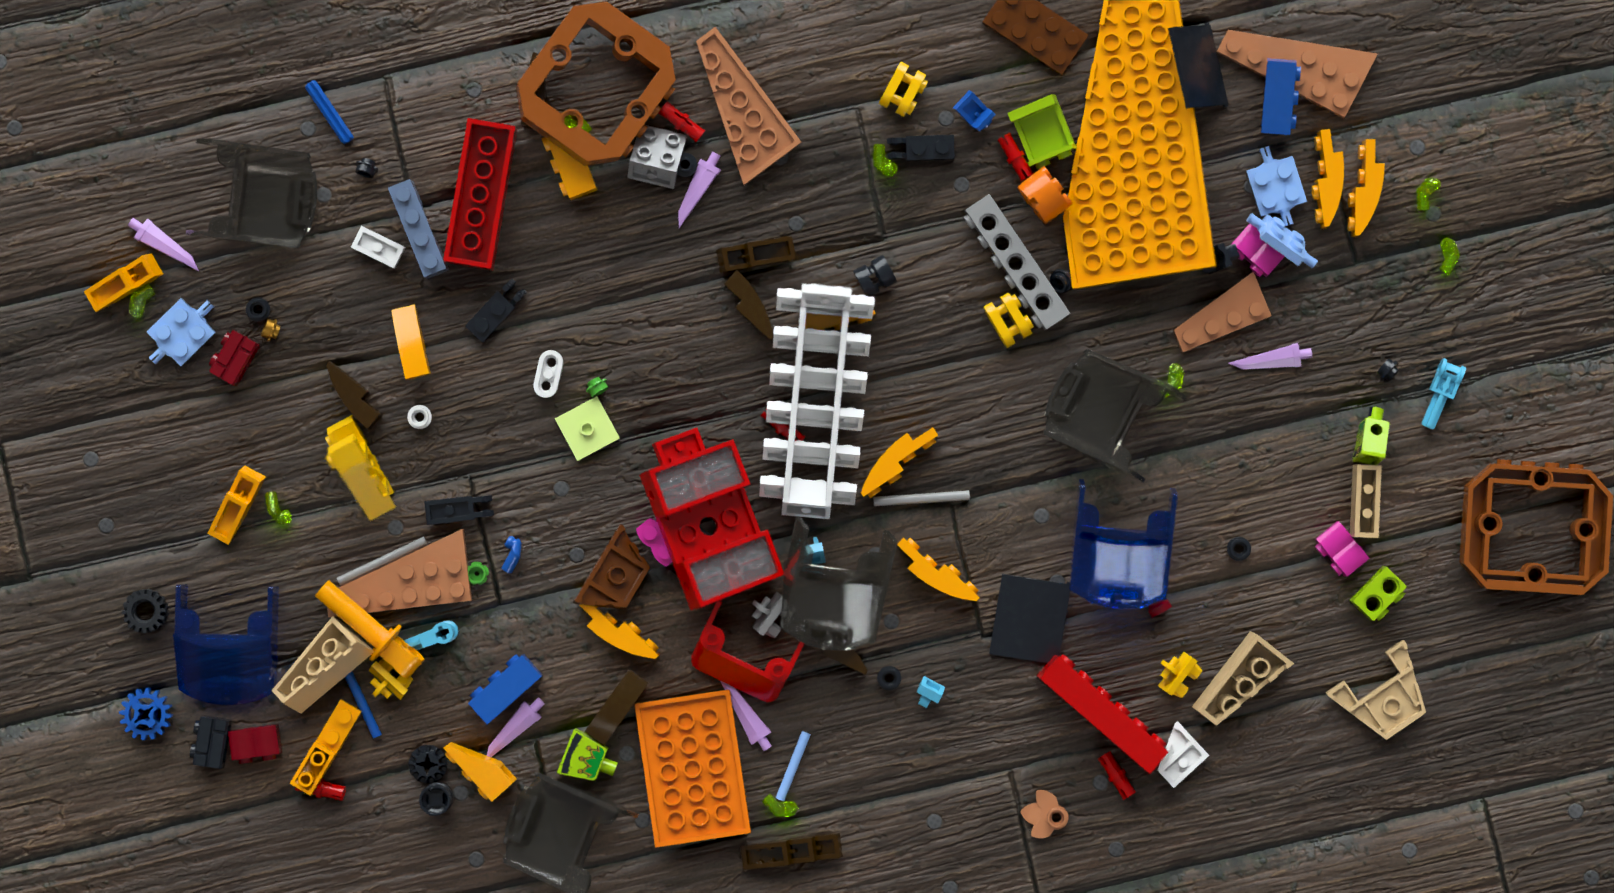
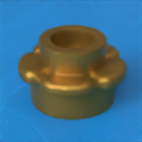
M267 318L261 337L267 338L268 342L271 338L276 339L279 333L280 325H277L276 319L273 321Z

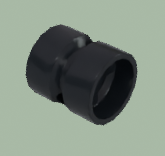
M883 255L872 260L870 266L863 265L853 271L867 297L878 293L881 286L887 288L897 282ZM873 273L877 278L875 281H871L869 277Z
M444 782L431 783L420 794V807L428 815H441L451 807L454 799L453 791Z

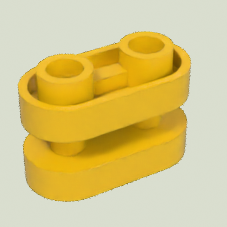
M900 62L878 104L887 108L891 102L898 106L895 113L904 117L906 113L911 115L917 104L913 99L917 92L922 94L928 81L925 80L926 74L917 71L915 76L906 73L909 65ZM901 81L910 85L904 97L895 94Z
M1006 293L1000 297L1002 302L1000 306L995 307L990 302L983 306V309L1006 348H1009L1015 344L1013 336L1019 333L1024 339L1032 334L1030 329L1034 326L1027 315L1023 317L1019 308L1022 306L1016 295L1011 296L1009 293ZM1005 313H1008L1014 323L1009 328H1007L1001 317Z

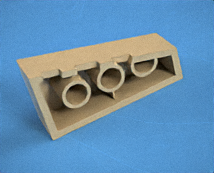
M332 616L272 689V692L283 704L302 713L373 654L374 651L350 626Z
M1250 631L1193 704L1192 708L1217 726L1237 710L1243 702L1256 695L1262 687L1269 682L1271 683L1278 677L1277 675L1291 667L1294 663L1259 635Z

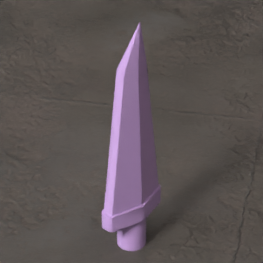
M713 151L707 162L702 159L698 162L697 170L678 212L679 228L721 171L715 167L721 156Z
M134 218L130 220L128 226L137 231L134 239L198 271L193 257L155 226L152 221L147 219L142 224Z
M1298 343L1233 361L1229 364L1241 369L1301 367V359L1312 358L1311 348L1299 350Z
M721 681L724 690L730 689L732 706L751 745L758 741L763 751L770 748L772 745L766 738V735L771 733L770 729L766 727L735 687Z
M539 697L531 705L525 701L520 705L519 709L489 745L487 756H494L532 724L542 718L537 712L545 703Z

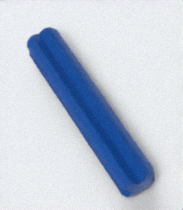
M315 80L309 82L305 89L343 144L349 143L354 138L319 84Z

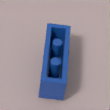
M1267 58L1261 133L1290 135L1291 129H1296L1297 115L1292 114L1293 105H1298L1299 91L1294 89L1295 81H1300L1301 67L1297 66L1296 60Z
M517 654L505 663L508 666L506 670L502 673L499 670L487 679L490 682L488 686L484 689L480 686L469 695L472 700L468 704L486 724L495 719L543 676L525 654L520 657Z

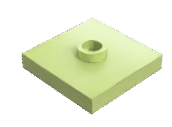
M598 396L555 418L577 461L620 439Z

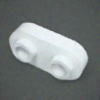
M554 350L542 353L537 366L534 390L537 395L543 398L555 395L560 382L563 358ZM550 358L556 360V364L553 367L547 365V361ZM548 381L551 384L549 390H543V382Z

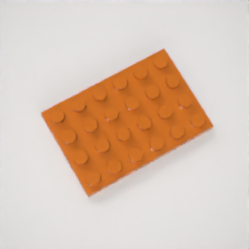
M730 689L634 704L655 848L751 833Z

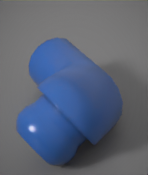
M509 536L505 542V547L511 550L502 565V569L507 573L513 572L521 554L522 543L519 538L515 539L513 536Z

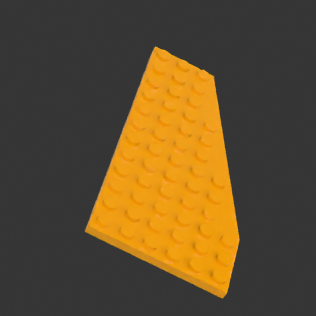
M1104 0L1094 61L1091 66L1085 98L1086 103L1071 172L1072 178L1068 197L1073 205L1067 208L1063 215L1072 289L1074 290L1216 267L1195 108L1186 109L1168 31V28L1183 26L1180 0Z

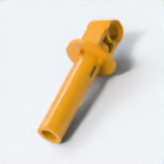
M330 580L315 595L319 601L374 647L372 649L374 653L369 658L371 661L381 656L405 678H409L424 661V657L416 649L398 636L402 628L400 624L394 630L392 628L387 630Z

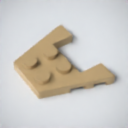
M1401 640L1385 651L1399 673L1362 699L1357 700L1345 681L1340 682L1326 692L1328 697L1385 740L1426 713L1420 689L1414 675V668L1408 654L1407 644L1404 640Z

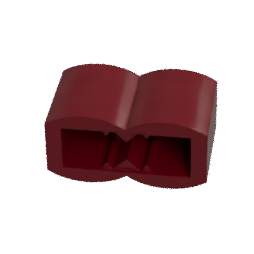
M279 724L228 731L232 760H238L239 764L253 762V757L262 756L263 761L277 759L276 754L282 753Z

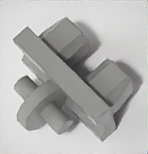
M778 592L774 594L772 599L765 596L761 603L754 600L752 604L757 609L752 616L757 620L751 627L763 636L766 634L775 638L781 629L779 625L774 623L778 615H781L787 620L793 614L794 609L788 603V600Z

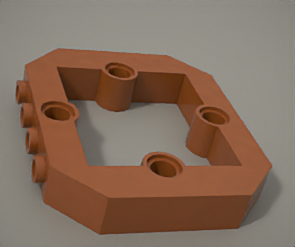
M606 1L572 7L517 83L516 92L521 120L581 164L587 166L618 161L622 155L627 157L634 147L631 142L635 136L640 139L648 128L645 122L649 117L654 119L661 110V107L658 106L663 98L668 100L675 90L672 85L676 79L670 47ZM586 23L614 42L612 53L616 59L628 61L634 57L656 73L639 99L633 100L628 104L624 111L623 121L606 145L582 129L583 117L579 111L568 109L561 114L535 95L552 70L560 71L567 67L571 59L569 46ZM622 42L628 43L631 51H622L619 44ZM552 53H562L564 60L561 62L555 61ZM634 108L640 109L643 117L640 119L633 117L631 110ZM567 118L573 119L576 122V127H566L564 120Z
M1497 459V464H1489L1464 486L1459 563L1479 586L1484 589L1584 595L1609 573L1613 508L1612 493L1591 470L1583 469L1581 464H1569V468H1559L1560 463L1545 462V467L1535 466L1534 461H1521V465H1511V460ZM1538 472L1544 476V482L1540 486L1534 481V476ZM1493 483L1527 485V487L1535 491L1547 490L1550 487L1584 489L1582 518H1577L1570 525L1572 538L1581 542L1579 575L1547 573L1546 568L1538 563H1526L1521 567L1520 571L1488 569L1490 536L1498 534L1503 525L1501 517L1497 513L1491 512ZM1487 517L1493 520V527L1490 530H1486L1483 526V521ZM1583 523L1589 527V533L1585 537L1579 532V528ZM1532 568H1535L1538 571V578L1532 582L1528 577V573Z

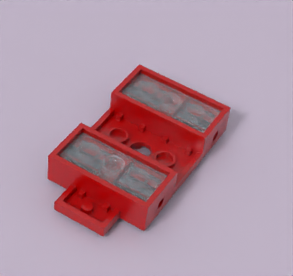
M694 428L652 444L660 466L639 475L690 610L703 607L785 575L768 529L760 531L744 489L745 486L750 485V481L734 439L705 449L698 428ZM704 517L715 521L716 529L713 535H705L701 531L700 522Z

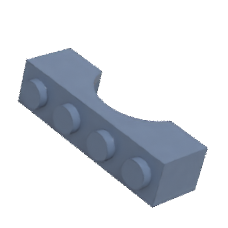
M408 179L389 187L388 190L424 278L429 279L448 271L449 268L447 263L443 261V253L431 230L414 182Z

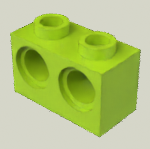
M1382 566L1349 601L1370 621H1375V619L1379 621L1388 613L1387 607L1392 602L1397 603L1405 595L1403 590L1407 586L1387 566ZM1386 580H1391L1394 585L1390 593H1385L1383 590V583ZM1370 597H1374L1377 601V606L1372 611L1366 607V601Z

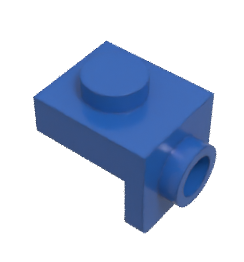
M970 90L953 107L970 127L977 131L988 127L995 116V113L988 109Z

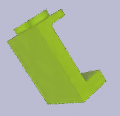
M1051 94L1008 113L1010 121L1015 124L1029 159V167L1036 166L1037 169H1040L1043 166L1049 165V160L1058 156V159L1061 160L1071 156V150L1077 148L1056 95Z

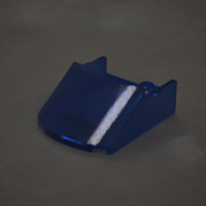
M1079 479L1073 526L1069 589L1091 603L1116 609L1142 608L1167 599L1178 498L1176 489L1170 488L1168 511L1156 510L1149 515L1146 531L1099 526V511L1097 507L1093 504L1084 503L1085 482L1084 479Z
M177 584L175 633H173L179 690L194 699L217 705L246 704L273 694L272 689L277 683L279 586H268L267 611H255L250 615L247 634L200 633V618L197 612L187 609L188 584Z

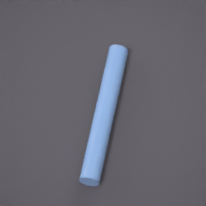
M804 731L801 732L777 792L776 799L785 801L811 734Z

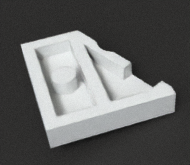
M1177 721L1165 748L1169 753L1160 762L1157 771L1175 788L1209 755Z

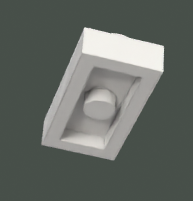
M363 226L360 227L351 248L394 269L406 248Z

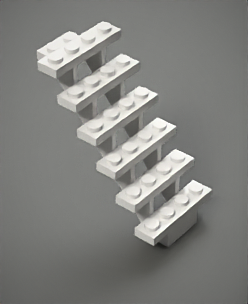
M803 284L802 290L778 288L776 310L800 312L799 328L774 326L773 348L797 351L795 366L784 363L771 364L769 385L793 387L792 403H785L783 401H768L766 422L789 424L790 428L788 440L764 438L763 460L786 462L785 478L775 475L761 476L759 497L783 499L782 515L830 519L831 503L855 505L857 484H850L848 482L837 483L833 482L835 466L858 468L860 447L837 445L838 429L862 431L864 410L853 407L840 408L842 392L865 394L867 372L844 370L845 354L869 357L871 335L847 333L848 318L872 319L875 297L851 295V288L819 286L817 284ZM806 313L842 316L841 332L836 330H815L813 328L805 329ZM803 351L839 354L838 368L801 366ZM799 388L835 391L834 407L830 405H809L807 403L798 404ZM796 425L832 428L831 443L794 441ZM792 462L828 465L827 482L825 480L791 478Z

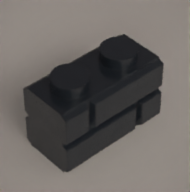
M203 715L200 717V721H195L193 733L197 735L196 744H192L190 749V758L193 759V765L217 769L225 767L231 719Z

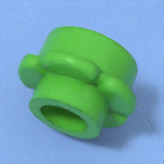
M600 377L592 379L587 383L588 388L586 392L590 393L592 398L601 395L609 388L606 384L607 379L601 380Z
M477 561L468 566L470 584L482 585L487 581V575L489 574L487 566Z

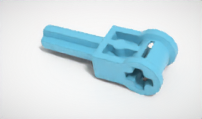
M1445 358L1441 360L1429 388L1434 394L1422 420L1423 426L1430 429L1435 428L1447 398L1454 399L1464 377L1466 367L1455 366L1448 363ZM1446 370L1453 372L1455 375L1446 372Z
M446 620L436 624L432 630L404 641L414 649L420 650L435 643L445 644L453 641L458 636L459 630L456 623ZM448 629L449 633L442 635L441 631Z

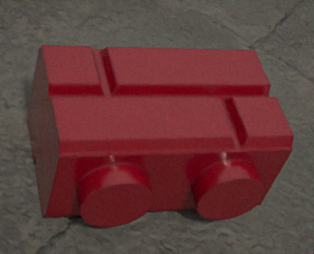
M232 330L231 334L227 332L220 343L223 346L220 353H215L209 362V366H211L209 372L233 386H238L261 345L238 331Z

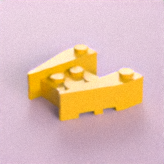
M353 415L328 427V436L325 437L329 445V455L326 456L327 461L332 469L337 468L368 519L371 521L394 509L396 506L390 497L394 491L378 465V460L367 446L368 442Z

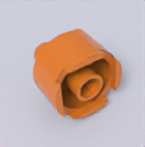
M1045 166L1023 181L1017 188L1027 204H1030L1034 209L1033 211L1044 224H1047L1073 205V203L1065 193L1061 194L1063 187L1056 178L1051 180L1052 176Z

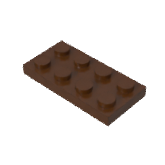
M996 0L982 21L984 25L1061 76L1088 37V34L1037 0Z

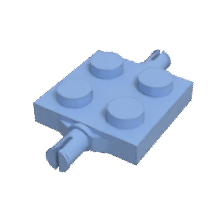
M1269 146L1265 147V150L1261 148L1259 150L1264 163L1259 167L1246 171L1260 216L1280 213L1285 226H1288L1287 219L1289 225H1292L1294 222L1289 210L1296 205L1307 202L1294 158L1290 156L1281 160H1273Z
M1253 213L1247 218L1246 222L1253 225L1260 232V239L1299 266L1301 262H1304L1312 269L1318 262L1317 259L1313 258L1305 250L1303 236L1297 231L1287 229L1279 218H1272L1267 214L1261 220Z
M182 298L179 299L147 331L159 347L149 356V359L153 360L154 364H157L160 359L167 355L182 366L216 333L207 324L204 317L214 306L206 300L197 310L190 307Z

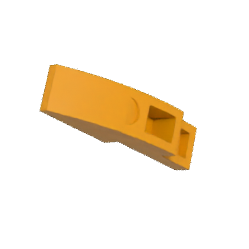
M1330 129L1320 130L1317 132V137H1314L1315 149L1320 151L1321 160H1318L1319 175L1323 174V178L1314 181L1315 185L1311 186L1313 200H1317L1318 209H1315V219L1317 224L1320 223L1321 229L1329 227L1335 216L1344 181L1343 151L1333 153Z
M1365 139L1362 141V145L1358 146V159L1362 160V169H1358V183H1361V187L1353 188L1352 193L1348 194V207H1352V217H1348L1347 227L1348 231H1351V237L1361 235L1374 214L1382 191L1385 163H1375L1376 139Z
M934 428L929 429L914 440L906 433L892 444L871 469L864 482L861 495L863 497L868 495L871 498L882 491L879 486L886 481L891 485L902 477L900 472L903 471V468L899 461L903 460L906 463L917 456L914 451L920 447L926 450L935 444L934 438L938 434Z
M902 538L897 543L913 560L907 568L928 585L961 599L977 601L980 598L976 594L979 590L970 581L965 584L959 578L961 573L952 564L949 567L944 564L937 570L935 567L938 564L928 554L923 557L918 552L920 546L911 538L908 540Z
M579 605L593 618L587 627L606 642L641 657L656 659L660 655L657 652L659 647L650 638L645 641L639 635L642 631L632 621L629 624L624 621L617 627L615 624L618 621L608 611L604 614L597 606Z
M340 699L317 740L311 746L291 780V785L310 796L312 795L351 733V729L362 713L361 710Z

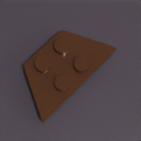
M622 524L617 527L574 599V604L616 609L627 608L650 567L646 560L640 556L639 549L634 542H631Z

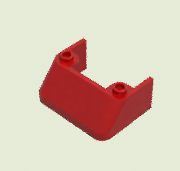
M718 600L692 653V665L697 670L764 702L776 700L790 675L805 641L800 639L790 662L783 658H774L769 661L764 671L721 651L725 635L720 628L712 625L723 602Z

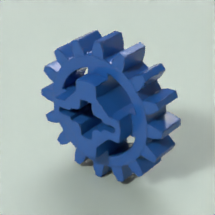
M146 688L144 693L141 689H137L136 696L132 693L127 695L130 700L129 702L122 701L121 704L126 708L119 711V714L125 716V719H122L120 723H127L128 726L124 730L125 732L134 731L132 734L133 738L141 734L142 740H146L148 735L151 739H155L156 732L160 735L165 733L162 728L163 726L170 727L171 724L166 720L173 717V714L167 711V709L172 707V704L166 705L164 703L168 697L160 698L159 690L151 694V688ZM141 698H149L154 701L147 704ZM132 708L134 709V718H133V719L131 718V709H132ZM153 708L148 714L149 718L139 720L144 714L143 710ZM159 709H161V720L158 719ZM144 724L147 725L149 728L151 727L152 729L143 730L140 729L139 726Z

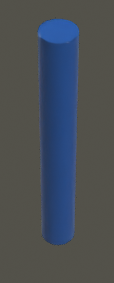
M351 671L345 676V679L359 709L362 711L361 714L372 737L376 738L382 735L354 673Z

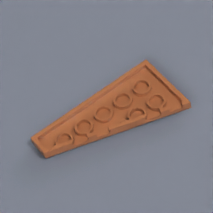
M714 27L699 38L696 43L743 185H746L801 144V141L717 28Z
M1233 30L1226 32L1217 49V53L1265 78L1267 58L1296 60L1297 66L1301 67L1300 81H1295L1294 90L1299 91V96L1342 118H1345L1378 55L1377 53Z
M464 529L339 587V589L367 613L472 601ZM327 607L328 617H337V615Z

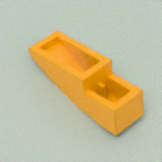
M152 253L142 255L127 266L117 269L85 290L84 293L95 312H98L163 275V272Z
M415 304L391 310L405 379L409 380L431 374Z
M247 466L242 467L229 492L226 493L207 534L229 545L254 502L266 476Z

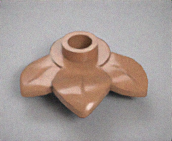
M1037 790V803L1029 804L1020 811L1023 818L1034 825L1031 836L1035 838H1046L1054 830L1065 827L1068 822L1067 811L1058 805L1056 796L1045 790ZM1054 813H1059L1061 816L1057 822L1052 820Z

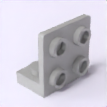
M648 126L640 139L636 137L629 161L627 178L674 189L678 166L687 136Z

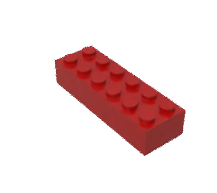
M471 118L467 119L444 262L494 270L518 131L516 126Z
M1055 654L1036 676L1143 769L1151 773L1169 753L1164 748L1167 743L1155 733L1150 736L1146 732L1149 728L1135 717L1132 720L1128 717L1131 712L1117 701L1113 704L1110 701L1112 696L1100 686L1096 689L1091 685L1094 680L1084 671L1076 672L1073 669L1076 664L1063 654L1059 657Z

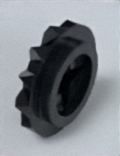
M434 745L418 747L413 751L408 762L410 774L417 781L426 784L438 781L443 777L447 769L445 754ZM427 754H429L430 762L438 764L430 767L428 774H426L427 771H425L424 766L418 765V763L426 760Z

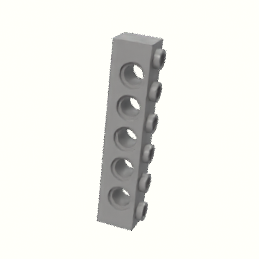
M988 194L964 211L967 215L964 217V220L971 229L976 228L980 234L977 239L983 248H989L993 253L991 260L998 269L1003 268L1007 274L1004 279L1010 288L1016 287L1020 293V296H1018L1020 303L1025 309L1029 307L1034 315L1031 318L1038 328L1043 327L1044 330H1047L1069 315V310L991 195ZM984 218L993 219L995 222L994 229L985 230L982 227V220ZM1002 237L1008 241V248L1006 250L997 249L995 246L997 238ZM1017 257L1021 260L1022 266L1019 270H1013L1009 267V260L1011 258ZM1031 277L1035 281L1034 289L1026 290L1022 285L1023 279ZM1044 297L1048 300L1049 306L1046 310L1037 308V298Z

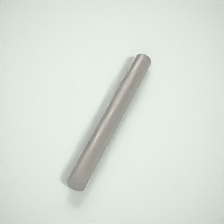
M969 490L873 497L874 506L970 500Z
M425 537L419 538L337 577L340 586H343L427 546V541Z

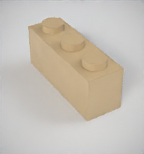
M1353 465L1350 535L1352 537L1379 538L1381 465Z

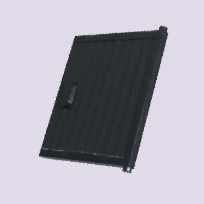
M1209 22L1205 23V25L1168 28L1186 109L1223 105V108L1228 107L1227 95Z
M1002 573L989 654L1048 663L1055 654L1060 656L1071 582L1060 583Z

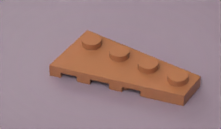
M1254 272L1250 273L1173 330L1181 352L1272 316Z

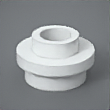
M416 405L409 410L407 418L412 427L423 429L430 424L432 415L427 407ZM419 412L424 414V419L421 422L416 420V414Z

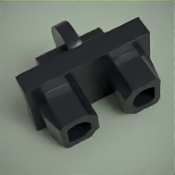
M1224 243L1214 246L1216 267L1201 269L1200 271L1210 275L1231 266V261L1240 257L1236 245L1232 244L1225 247Z

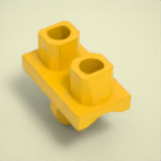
M1184 651L1179 658L1174 656L1169 663L1162 660L1160 664L1165 669L1160 674L1163 679L1158 687L1171 696L1175 695L1183 698L1188 691V687L1182 683L1188 675L1195 680L1202 673V669L1196 664L1198 661Z
M384 659L379 662L375 661L369 669V672L375 676L370 682L376 688L372 693L374 697L381 693L388 699L393 693L401 700L407 693V688L413 678L411 676L405 678L399 675L395 679L390 674L393 667Z

